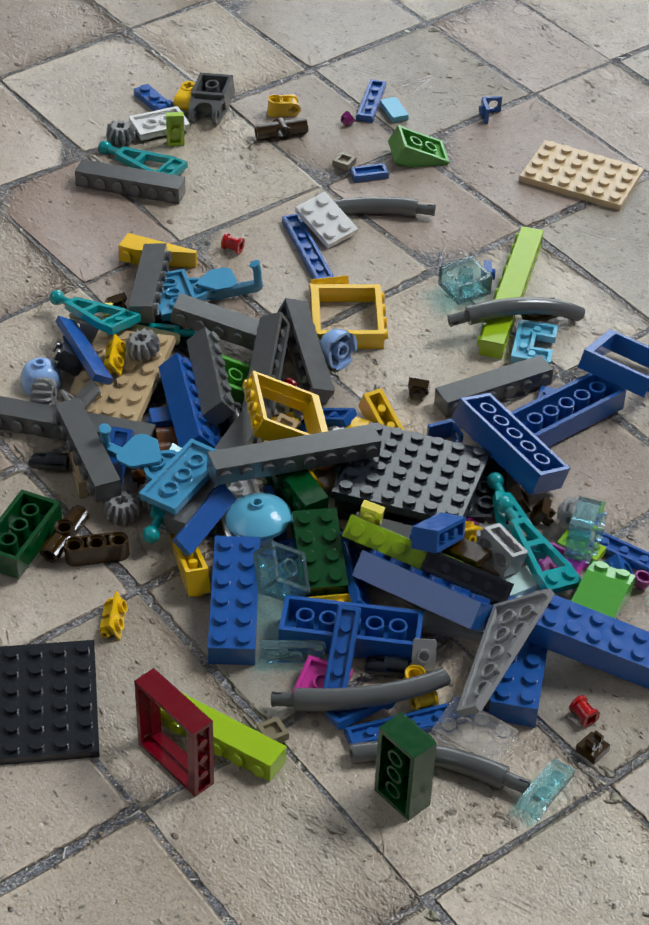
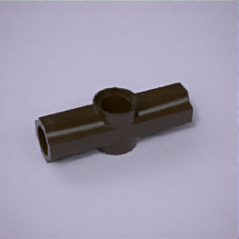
M306 117L291 120L276 118L271 123L257 124L254 126L256 140L271 138L286 140L291 135L307 133Z
M77 504L70 509L63 519L55 522L54 532L40 549V555L46 561L51 563L57 561L64 552L65 540L76 536L89 519V512L84 506Z

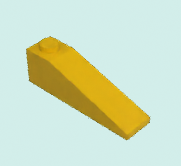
M127 233L118 245L119 261L139 265L144 244L165 242ZM167 243V250L171 251L169 267H197L196 250Z
M382 388L363 394L358 407L365 419L373 423H380L404 430Z
M170 535L172 548L188 597H201L204 594L211 593L209 569L199 547L190 556L186 557L172 541L176 535Z

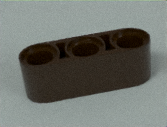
M122 531L70 537L64 542L65 561L69 566L77 567L126 560L130 555L129 537Z

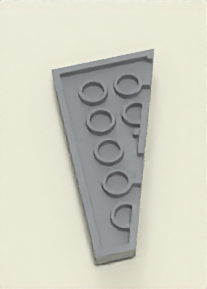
M550 588L493 605L456 710L461 717L477 714L482 711L555 595Z

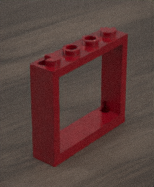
M153 668L134 680L138 744L196 797L214 784L213 720ZM161 709L187 731V754L162 731Z

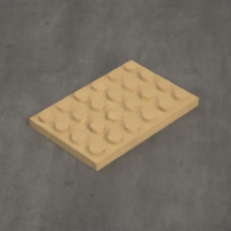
M545 140L520 174L519 182L620 211L642 177L644 168L638 167L635 164L624 163L620 160L610 159L603 155L589 153L586 150H579L568 145Z
M99 330L91 346L101 361L104 362L106 359V345L113 340V335ZM122 330L116 335L126 343L129 333L135 332ZM157 334L160 340V351L157 352L156 357H150V360L144 359L142 362L139 359L133 360L126 351L121 376L116 372L111 373L113 381L110 385L94 381L101 390V394L86 408V412L140 422L160 379L158 366L169 359L176 343L175 336ZM84 366L69 390V394L74 397L92 380Z

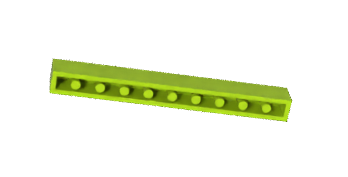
M522 226L520 232L516 233L506 265L503 268L502 276L499 278L498 288L495 289L494 299L492 300L524 297L542 246L544 230ZM517 315L485 321L487 323L483 322L482 335L479 334L477 339L479 355L497 359L503 358Z

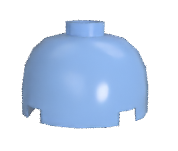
M332 329L327 331L320 339L323 355H325L327 366L342 370L352 362L353 358L350 357L353 352L356 353L357 340L353 334L343 329Z
M35 358L28 361L21 372L22 389L31 395L33 381L37 378L49 377L55 380L58 391L61 387L62 377L60 370L55 368V362L48 358Z

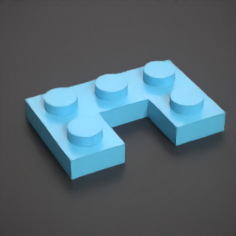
M519 319L510 362L516 363L542 355L551 365L553 350L534 347L535 340L555 343L558 325Z

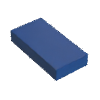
M384 163L350 168V174L354 183L389 179V172Z

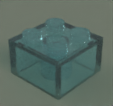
M470 255L439 266L438 285L458 305L490 295L493 276Z
M579 496L569 524L564 557L590 564L592 556H597L600 543L597 541H602L605 530L601 525H605L608 512L604 511L606 502Z
M272 540L253 552L258 593L281 601L285 600V595L304 597L311 593L304 552Z

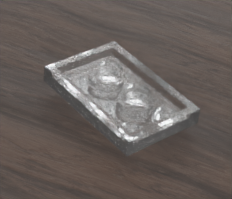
M455 695L432 728L431 735L456 749L500 762L517 737L519 730L484 710L477 714L461 717L456 711L461 697Z

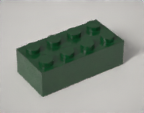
M307 469L262 477L263 485H272L275 495L289 505L291 516L292 511L328 508V495Z
M21 489L0 516V573L20 579L40 552L41 547L54 532L55 522L62 519L61 502Z
M324 508L292 511L291 530L301 597L347 594L349 584L337 509Z
M400 712L379 727L374 790L409 821L430 806L437 742L430 734H426L419 728L413 719Z

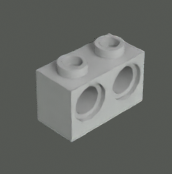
M500 523L484 527L476 543L491 550L492 557L487 561L502 577L518 573L529 553Z

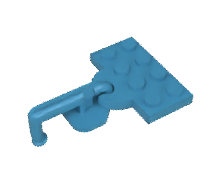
M254 260L249 265L253 270L254 280L237 283L236 277L230 268L209 270L201 278H188L185 269L166 272L167 280L164 283V293H161L162 303L159 304V313L162 321H170L173 306L180 293L202 301H215L259 292L263 288L260 261Z
M103 423L98 427L101 442L109 456L116 458L122 465L144 471L149 483L139 492L140 499L176 515L211 478L206 468L207 453L217 449L190 439L179 452L173 450L160 451L158 440L146 434H137L123 447L111 443L110 425Z

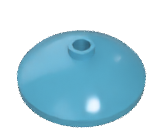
M264 492L249 493L236 499L225 512V523L230 532L235 536L260 537V541L268 540L279 536L289 527L291 523V509L283 499L273 494Z

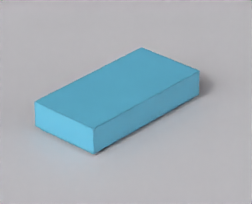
M396 97L380 100V106L392 123L409 120V114Z

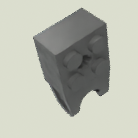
M200 72L191 92L189 104L190 122H196L203 116L212 117L213 124L220 123L235 93L233 75Z

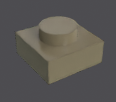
M340 152L333 159L332 166L349 171L356 164L357 157Z
M278 716L256 725V731L279 743L289 739V732Z

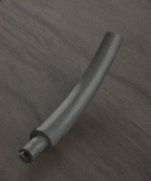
M357 197L333 200L346 215L391 214L416 217L417 214L435 216L436 204L418 203V199Z
M513 297L465 306V311L447 315V320L450 327L466 322L469 325H474L496 318L525 314L553 315L580 321L585 315V309L576 304L557 299Z
M439 668L415 677L369 686L348 688L296 687L294 692L272 691L271 706L294 707L295 712L342 711L369 708L431 693L450 685L451 680L448 672L444 668Z
M378 741L349 744L352 762H375L377 759ZM443 745L436 746L434 767L472 777L500 790L503 786H506L524 795L527 794L531 780L509 772V766L468 751Z

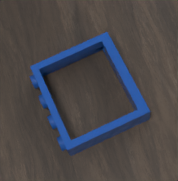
M610 329L584 349L578 368L643 398L649 394V375L647 376L604 356L608 351H612L649 368L648 345Z

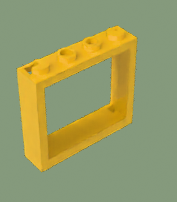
M311 284V317L319 340L327 331H330L321 330L320 302H375L377 330L346 331L356 337L357 349H384V340L388 339V329H384L387 328V317H383L386 316V304H384L385 293L381 292L380 284Z
M254 370L248 379L244 380L242 387L254 436L267 441H274L328 431L319 395ZM263 397L301 411L307 433L268 419Z

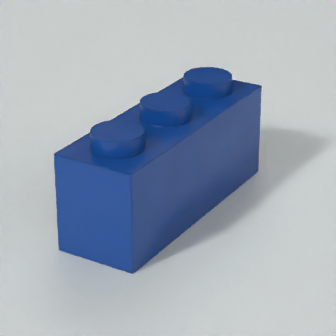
M441 512L414 525L410 531L411 549L438 553L461 541L464 538L466 517Z

